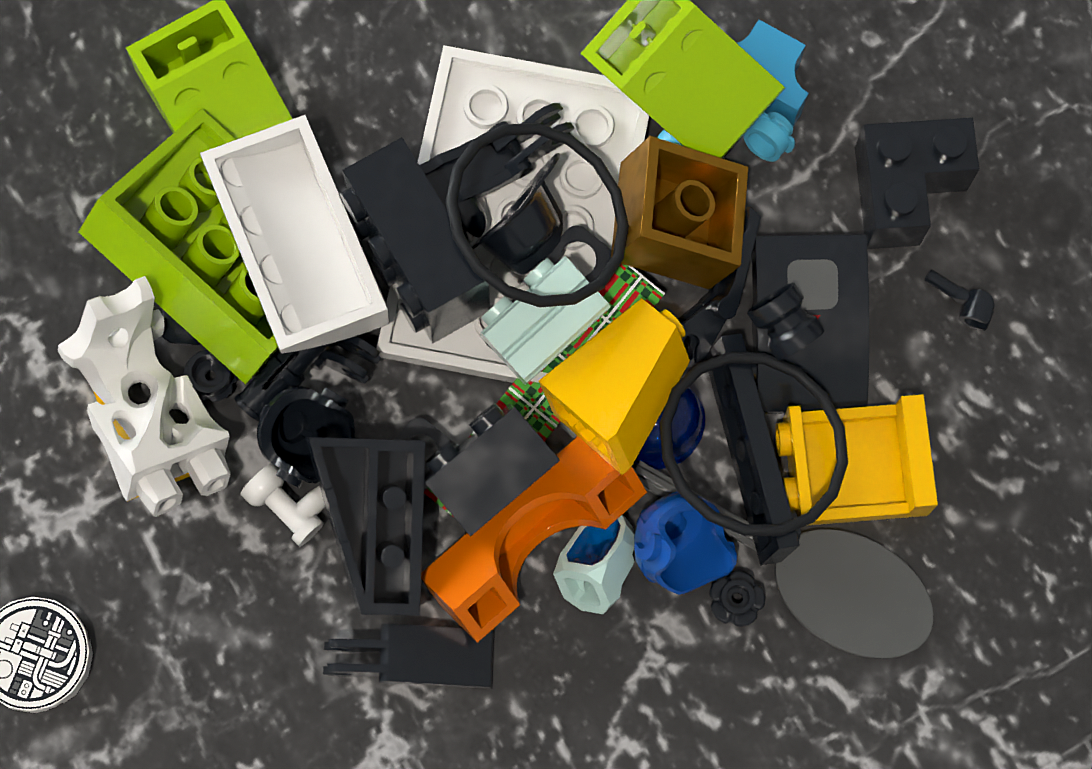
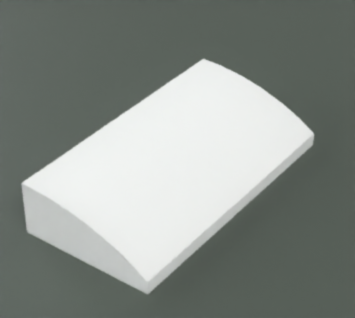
M306 115L200 153L281 354L334 343L389 324L388 309Z

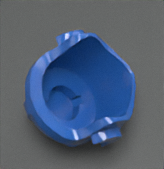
M673 492L656 500L641 511L636 522L637 527L634 535L635 561L640 571L649 581L680 595L727 576L734 569L737 562L735 546L733 542H727L723 527L707 521L678 492ZM699 496L710 508L720 513L712 502Z

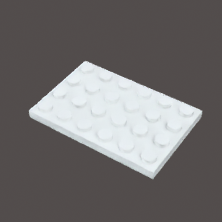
M444 45L418 164L425 163L440 153L477 138L500 122L507 121L508 124H521L544 106L560 103L563 107V110L558 112L561 118L549 127L553 128L565 122H572L575 129L570 131L571 135L602 159L618 185L620 162L645 141L649 115L604 75ZM536 134L520 145L524 150L541 136ZM565 144L531 163L534 169L529 174L478 199L487 218L484 235L503 218L522 191L550 158L559 153V160L544 181L562 212V235L571 226H582L612 250L615 213L611 194L594 167ZM473 236V241L470 245L472 246L479 238ZM583 242L568 244L560 255V260L564 256L568 258L583 276L591 273L596 264V256L593 249ZM479 245L474 249L481 263L509 286L525 291L529 289L523 279L530 272L524 275L515 274L483 246ZM394 283L390 286L387 298L389 324L381 327L376 348L380 351L378 356L511 383L518 378L504 361L486 345L480 336L481 331L488 326L481 317L432 344L424 329L417 333L413 331L399 305L402 303V300L396 289L398 285ZM489 284L491 308L504 296ZM540 372L531 381L539 383L538 381L548 373Z

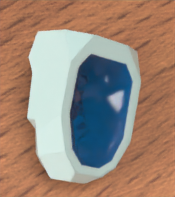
M621 515L606 530L592 526H580L559 555L553 575L563 598L581 611L604 614L620 598L622 584L635 562L632 555L635 531L626 517Z

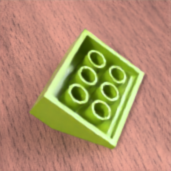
M201 109L100 196L78 232L132 282L145 276L152 288L155 297L154 302L246 385L264 367L269 358L279 351V347L200 155L201 152L236 139Z

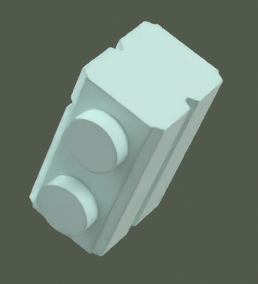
M565 256L556 265L549 258H546L523 279L529 287L527 291L540 296L572 294L589 284L583 274ZM599 292L575 305L541 308L518 300L513 303L508 297L504 296L481 317L488 326L481 331L480 336L520 381L526 385L605 314L611 306Z

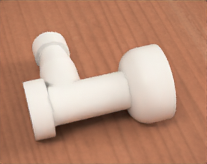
M271 463L260 470L245 485L240 495L252 506L266 504L294 533L291 539L301 547L314 537L324 525L317 516L325 508L320 487L317 486L296 503L282 489L284 480L276 476L279 469Z

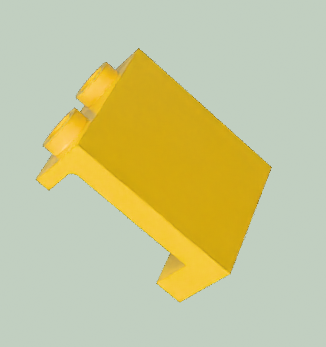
M924 394L901 396L898 402L893 405L836 409L845 426L848 465L838 497L814 523L809 525L928 516L938 505ZM800 405L788 406L783 417V423H776L775 426L778 456H787L789 477L782 478L789 506L796 511L798 517L808 513L828 491L837 463L834 430L824 410L801 412Z

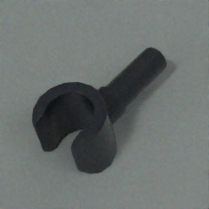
M934 270L927 274L925 278L927 283L948 295L954 301L964 305L959 320L964 325L979 331H985L988 328L995 306L994 300L989 293L977 289L968 291L963 287L957 286Z

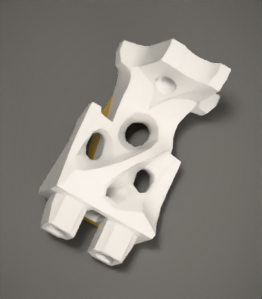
M144 276L135 279L127 289L115 295L99 296L88 300L76 333L58 345V352L66 363L81 371L94 392L97 402L88 404L87 412L92 428L99 436L108 454L123 497L126 501L139 497L152 515L157 517L174 510L181 504L183 493L177 485V481L191 477L199 493L205 496L227 487L230 471L224 456L230 436L227 430L220 427L210 417L198 394L192 387L188 376L184 375L174 378L172 373L163 368L155 355L153 341L163 335L164 317L159 309L153 310L155 297L148 280ZM140 382L148 386L151 397L148 402L138 405L130 400L128 390L133 384ZM171 409L181 410L187 415L189 421L186 424H176L169 411Z

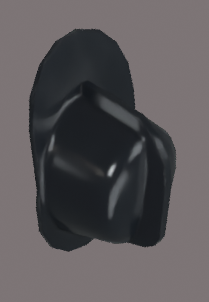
M559 153L550 158L540 169L503 218L471 246L473 250L479 245L483 246L518 275L527 274L553 252L560 242L562 235L563 215L544 180L559 160Z

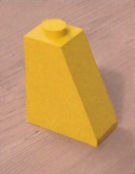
M641 298L538 381L553 414L621 475L632 467L662 413L671 389L679 382L690 362L682 338L686 335L685 330L671 312L666 309L659 312Z

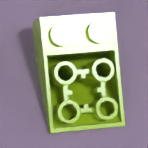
M212 0L126 47L137 75L172 133L177 131L201 109L236 140L293 119L250 40L225 0Z
M627 0L580 53L684 147L719 158H723L785 89L778 80L690 0Z

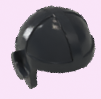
M300 386L282 391L267 405L265 404L259 414L257 441L265 459L280 468L276 474L277 477L298 488L301 487L304 481L312 484L318 483L305 437L355 438L353 415L345 408L349 400L326 387L322 394H319L310 388Z

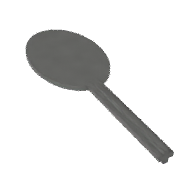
M642 461L639 462L634 471L645 489L661 498L673 492H678L670 477ZM693 491V492L696 493L697 495H699V496H701V497L707 499L706 497H704V496L698 494L697 492ZM709 500L717 507L720 514L744 524H749L745 519ZM723 527L724 534L756 551L752 536H743ZM831 529L804 532L800 535V546L782 562L775 563V581L786 607L808 631L837 649L866 658H897L919 648L930 635L933 626V607L923 583L902 559L868 538L850 532Z

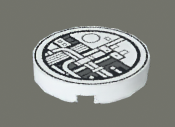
M38 597L12 601L0 609V702L12 710L39 713L54 708L61 703L64 704L74 697L89 676L93 657L88 632L77 614L55 600Z

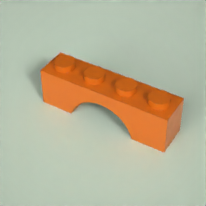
M577 436L556 455L560 460L557 464L471 537L466 533L421 572L422 582L440 606L478 643L520 606L517 594L518 574L527 556L539 543L549 536L571 527L592 526L606 530L647 493L633 467L621 475Z

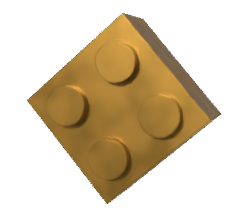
M649 136L620 162L618 186L622 192L629 224L624 259L621 264L705 289L712 288L739 268L742 257L748 167ZM615 217V222H614V232H613V242H612L611 257L613 256V250H614V244H615V238H616V232H617L616 217Z

